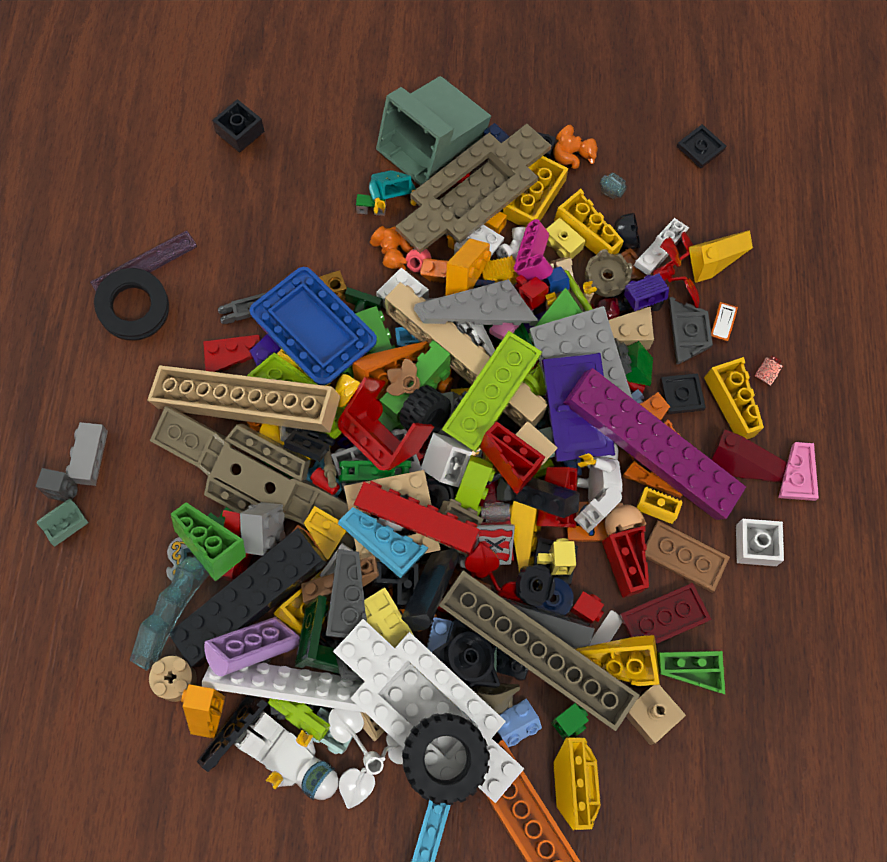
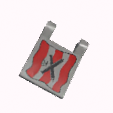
M478 525L477 528L480 529V535L474 549L481 542L495 552L499 558L500 565L511 564L515 525ZM460 555L458 561L462 568H466L465 559L467 556Z

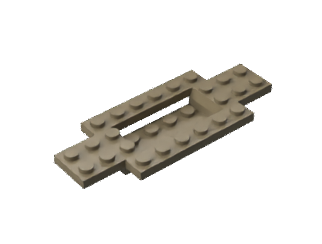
M528 124L524 125L502 143L491 133H488L410 193L411 198L420 207L396 225V231L419 253L423 252L444 234L446 236L450 235L460 244L538 181V176L528 167L550 151L551 144ZM488 158V162L440 200L436 199Z

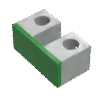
M357 194V213L368 214V207H374L375 201L372 200L371 195ZM386 205L384 213L378 208V214L374 213V215L385 216Z

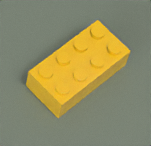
M544 156L528 168L538 176V181L503 208V213L507 215V220L521 227H527L535 219L541 221L565 183L569 168Z

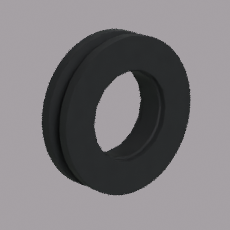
M125 268L111 273L100 283L95 293L94 308L98 319L112 335L124 340H141L152 336L164 325L169 313V300L163 285L154 275L142 269ZM129 288L142 289L151 298V306L148 313L135 321L122 320L115 315L113 308L114 300L118 294Z

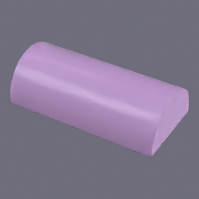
M273 617L205 641V655L213 672L218 676H225L297 648L300 636L277 617Z

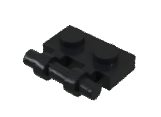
M297 428V431L293 430L284 441V448L320 462L329 451V445L333 446L335 444V439L329 437V434L324 432L321 434L313 430Z

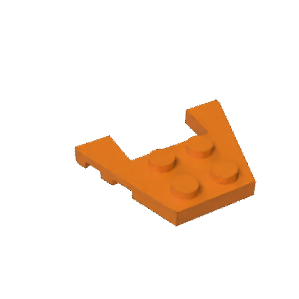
M667 420L665 424L674 430L673 424ZM635 461L623 474V477L679 498L682 497V494L654 472H648Z

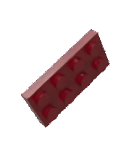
M693 583L619 615L630 637L654 635L656 645L712 620Z

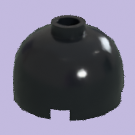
M635 213L619 217L614 223V230L624 241L621 248H640Z

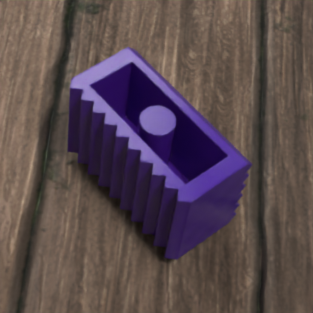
M660 273L653 276L647 275L642 280L631 281L625 285L624 296L634 311H637L654 303L667 300L669 286L662 279Z

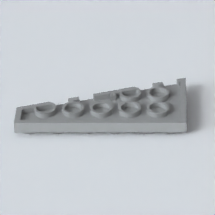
M509 279L417 303L414 307L421 321L426 324H446L447 321L457 322V324H465V322H474L477 325H502L503 323L521 325V323H529L530 326H535L538 323L537 318Z

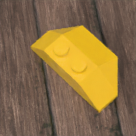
M566 738L554 760L556 805L572 830L592 829L593 822L601 806L597 760L587 745L585 738Z

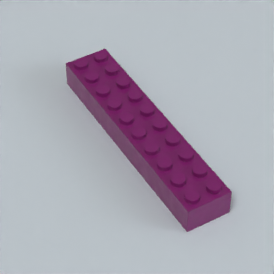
M594 368L583 373L563 402L715 520L727 519L746 488L745 485Z

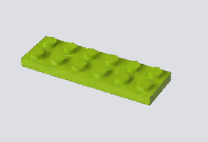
M508 331L442 428V431L476 453L485 433L499 419L542 355V351Z
M276 353L270 355L247 375L250 377L318 385L310 377ZM348 404L344 407H337L331 432L327 433L329 437L336 439L342 433L338 428V420Z

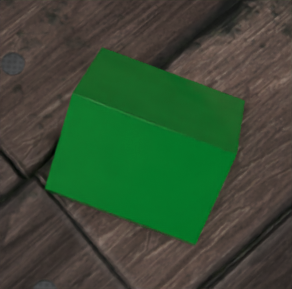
M638 341L627 346L629 350L627 354L632 361L630 363L632 371L625 376L629 382L651 386L653 357Z

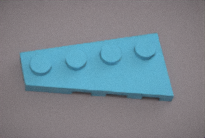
M354 507L338 522L343 529L400 578L428 550V547L423 544L421 546L416 544L410 537L406 535L403 537L394 532L393 528L379 524L376 519Z

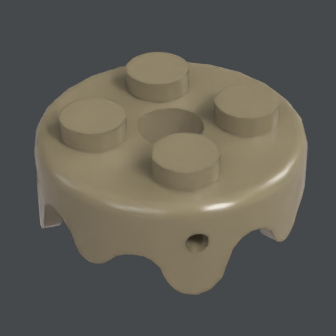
M603 249L588 261L585 270V281H593L592 287L597 288V291L594 293L600 296H617L625 291V285L631 280L632 264L626 262L621 254L613 255L608 253L607 249ZM610 273L612 275V278L607 279L603 276V274Z

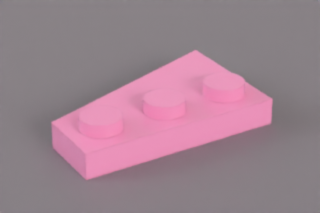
M795 442L792 444L778 498L812 501L819 499L814 443Z

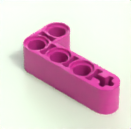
M538 219L532 220L527 225L514 265V271L518 276H524L527 281L534 277L540 280L545 279L553 272L552 266L543 256L549 232Z

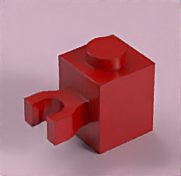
M522 275L516 278L518 284L515 285V288L519 291L520 296L531 311L546 301L545 295L548 294L549 287L545 282L537 277L530 281H527Z

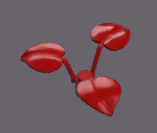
M682 232L681 238L687 252L679 257L678 249L672 238H666L660 248L665 250L672 260L666 265L653 270V275L660 273L662 279L669 282L683 280L694 301L695 308H698L700 303L699 292L691 278L688 279L686 276L673 277L675 274L673 265L680 267L681 260L690 255L689 247L694 245L686 232Z
M479 542L472 551V554L468 555L465 559L466 569L471 572L473 578L475 575L478 578H485L489 575L498 591L497 595L522 603L523 601L515 594L516 581L508 582L502 588L498 586L492 571L499 567V558L493 550ZM440 606L438 607V611L451 615Z

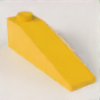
M319 572V573H318L314 578H312L311 580L320 578L319 575L321 574V572ZM302 588L274 612V615L299 636L306 604L303 602ZM326 600V604L328 605V611H329L330 602H328V601Z

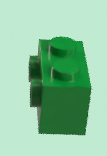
M575 703L550 723L564 740L570 735L573 737L579 735L587 728L584 724L589 721L587 719L588 713L584 708Z

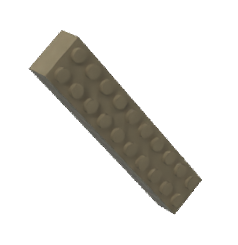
M465 571L461 572L440 602L439 606L615 731L640 696Z

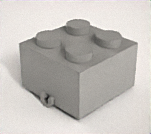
M261 502L257 505H249V509L240 513L241 538L244 541L245 553L264 556L285 538L283 504Z

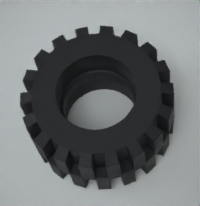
M429 385L421 386L410 394L404 402L400 411V423L407 430L410 429L413 423L431 424L434 426V429L428 436V438H431L433 432L438 433L448 420L451 413L450 400Z

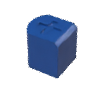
M561 266L554 268L552 274L544 279V282L549 287L548 294L562 292L565 287L567 290L570 289L569 277Z

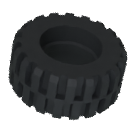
M437 713L429 718L422 719L416 727L414 726L411 729L410 735L406 737L404 742L402 765L407 780L415 792H418L425 800H431L439 805L440 803L454 805L456 801L461 803L466 801L467 796H473L477 793L476 789L479 785H483L485 782L484 776L489 771L488 760L490 759V753L487 750L488 745L485 738H483L481 731L476 726L459 715ZM442 736L456 738L462 743L466 751L464 769L459 775L450 780H440L432 776L428 772L424 761L428 745L436 738Z

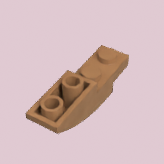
M374 555L360 560L363 587L379 576L377 560ZM334 573L301 584L303 602L306 605L318 595L327 597V601L330 602Z

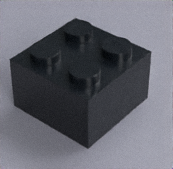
M238 99L212 120L216 133L238 152L243 151L265 132L262 119Z

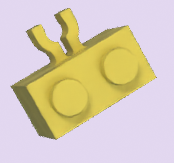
M566 538L557 539L556 542H553L549 554L538 553L537 564H550L551 575H571L576 567L574 541H569Z

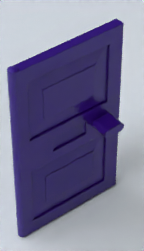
M601 353L543 359L542 366L553 444L557 447L555 451L556 462L582 459L579 456L587 453L593 457L615 456L614 442L571 410L569 405L563 403L585 371L594 368L604 376Z

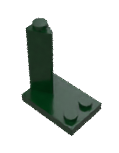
M318 595L305 607L295 667L304 668L309 666L340 674L336 656L333 652L334 648L319 645L323 617L327 614L328 605L326 604L327 597Z

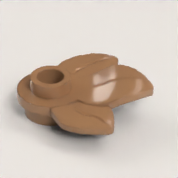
M405 359L402 369L387 370L388 378L392 383L386 389L389 394L393 396H400L404 393L412 394L416 389L420 388L417 367L411 360ZM414 382L412 387H408L409 383Z

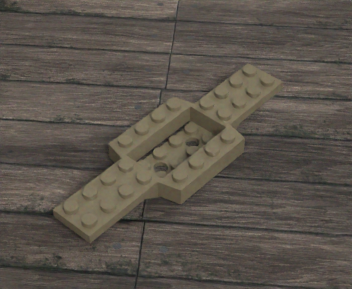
M165 406L150 441L200 468L208 476L204 495L237 513L249 509V505H257L261 502L283 504L284 521L288 518L303 525L314 506L338 520L349 511L347 501L335 495L332 496L330 493L306 480L310 459L284 448L280 443L244 424H237L226 437L174 408ZM234 445L246 451L247 453L261 459L262 461L294 477V479H290L278 473L277 471L265 466L264 464L232 448V446ZM235 463L241 466V473L239 475H235L232 472V466ZM268 482L274 483L276 487L274 493L266 491V484ZM347 532L340 545L343 543L354 550V537Z

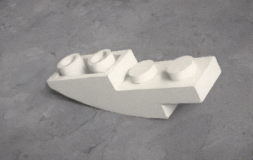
M674 218L656 237L651 246L636 260L634 266L645 274L650 275L669 255L660 248L662 242L670 237L675 245H677L682 239V232H687L689 227Z

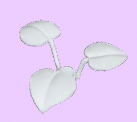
M333 708L328 717V724L331 726L329 730L332 737L338 742L346 743L353 736L365 755L363 763L366 768H362L361 771L357 768L348 769L339 779V791L346 807L350 809L363 802L373 791L375 786L373 775L382 771L387 751L391 761L403 764L402 750L404 748L388 734L386 736L388 746L384 748L381 756L375 751L368 752L355 734L360 732L364 725L361 713Z

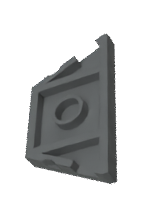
M670 297L668 303L677 365L710 349L713 343L708 311L695 308L688 303L684 305L675 301L676 298Z

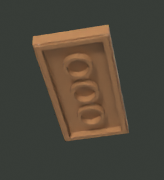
M660 521L656 522L646 542V559L712 593L715 591L730 558L720 551Z

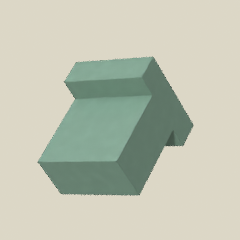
M441 76L411 94L400 87L386 96L376 150L405 174L410 175L421 186L484 137V130L488 128L491 115Z

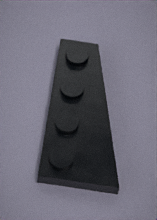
M246 695L197 760V763L207 772L214 768L220 758L264 710L268 703L258 696Z

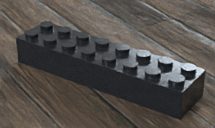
M297 528L176 626L168 635L191 667H201L207 662L204 648L205 641L252 625L326 565L328 561L307 533Z

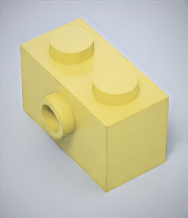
M561 218L557 219L546 229L549 232L546 245L552 247L560 258L570 257L573 259L583 250L585 239Z

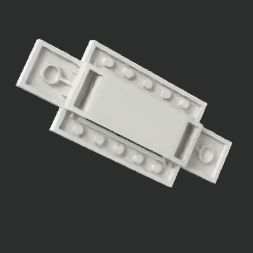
M362 619L333 651L365 681L350 699L402 748H404L406 737L410 735L413 726L416 727L422 719L429 718L437 713H451L470 721L481 731L483 738L487 742V750L490 753L488 766L490 767L488 773L484 776L485 782L482 786L479 785L478 788L493 802L496 803L524 770L516 760L492 739L506 721L410 632L394 648ZM450 736L436 738L426 749L424 756L425 766L428 772L435 778L450 780L459 775L465 767V748L456 738Z

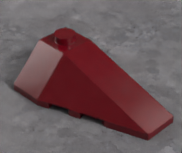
M725 429L718 437L711 456V460L730 475L747 480L761 479L762 481L782 483L787 462L743 436Z

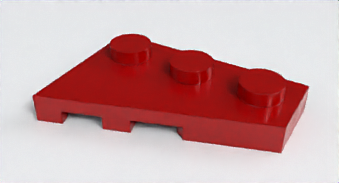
M260 335L203 341L205 371H225L232 365L253 359L249 351L260 341Z

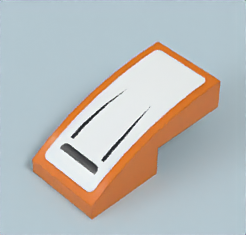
M722 302L719 303L711 329V336L713 338L726 342L729 340L738 307Z

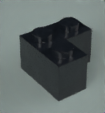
M377 562L379 576L372 581V587L393 588L392 600L398 609H406L418 583V564H414L400 578L385 564Z

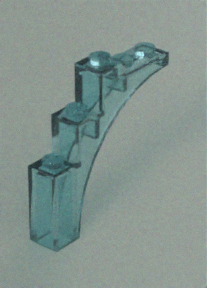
M188 556L177 565L171 585L159 594L153 614L140 625L129 661L146 671L159 660L163 647L169 637L168 633L172 631L185 606L209 575L195 556L193 558Z

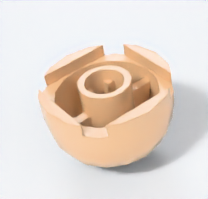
M618 503L605 518V529L608 536L646 525L640 510L632 505H623V503Z

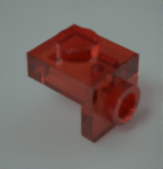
M773 355L770 358L766 356L754 376L772 385L783 368V365L780 364L781 360Z

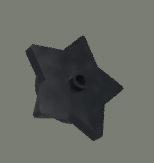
M457 618L453 619L446 643L432 651V653L469 688L472 686L490 688L500 686L494 668L496 646L478 633L472 632Z

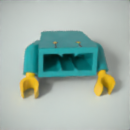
M393 170L372 174L369 191L372 200L375 201L374 213L378 214V208L384 213L386 204L380 199L384 200L407 195L416 190L410 175ZM411 198L410 203L415 206L416 202Z

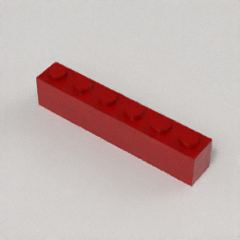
M370 481V484L363 482L354 502L356 508L466 554H472L480 535V529L477 528V524L468 520L465 523L458 520V516L448 512L446 515L439 513L438 508L429 504L427 507L419 504L420 501L415 498L408 497V499L400 497L401 493L393 489H389V491L381 489L382 485Z

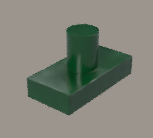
M347 287L345 292L346 302L356 305L354 313L377 306L378 311L382 310V298Z

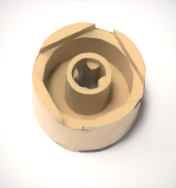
M167 656L158 660L152 665L149 674V684L152 691L157 696L172 702L181 701L183 691L188 688V684L196 686L197 682L194 668L178 656ZM173 675L177 676L176 679H173V683L170 682V678Z

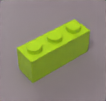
M471 455L454 500L460 502L461 507L464 509L471 508L477 511V516H479L482 506H479L480 500H485L488 493V488L485 487L488 481L492 482L495 470H492V462Z

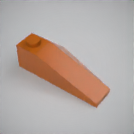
M424 341L363 356L352 364L354 379L360 383L364 377L384 380L386 383L377 396V399H380L386 394L388 386L392 384L388 378L387 370L402 369L405 359H409L416 364L418 361L417 357L421 353L426 354L429 351V342Z

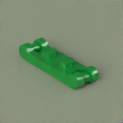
M406 460L388 471L379 470L371 461H340L339 469H341V475H339V482H366L401 475L395 474V468H401V474L409 473L411 468V461ZM349 469H355V474H349Z

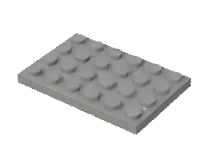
M604 306L529 329L534 347L542 351V355L538 359L542 373L543 359L601 353L604 377L632 398Z

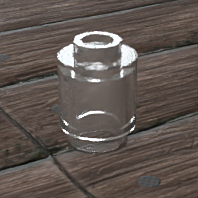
M484 503V507H481V518L485 519L486 523L510 520L509 503Z

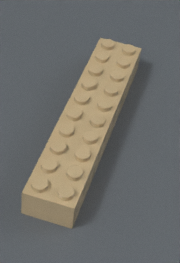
M400 282L385 297L386 313L420 342L427 341L430 344L434 340L450 353V368L472 385L490 359V356L486 354L487 352L480 345L476 346L466 333L462 334L457 330V326L451 321H447L446 324L423 323L415 312L414 307L415 304L426 300L414 294L415 292L410 286H405ZM523 382L503 413L521 428L527 421L535 427L544 417L547 404L540 395L536 396L532 393L530 387Z
M159 365L147 401L164 410L165 406H170L183 413L330 433L340 395L331 386Z

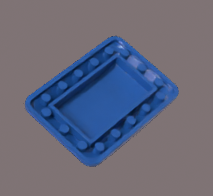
M300 267L250 307L252 318L318 385L325 386L331 383L348 369L353 362L371 350L377 342L375 333L308 267Z

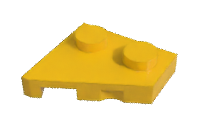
M314 506L304 525L326 560L329 561L347 531L338 524V519Z

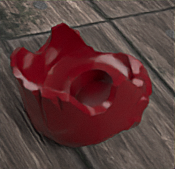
M617 298L603 299L598 302L596 308L604 306L608 320L620 316Z

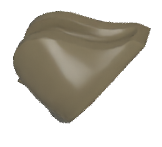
M500 684L497 688L474 686L471 689L500 715L507 708L513 707V695L520 690V685Z

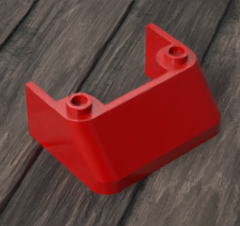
M364 377L338 420V428L379 470L388 471L417 454L434 429V426L431 424L413 423L402 441L398 440L378 420L383 412V406L377 399V396L386 382L381 379Z

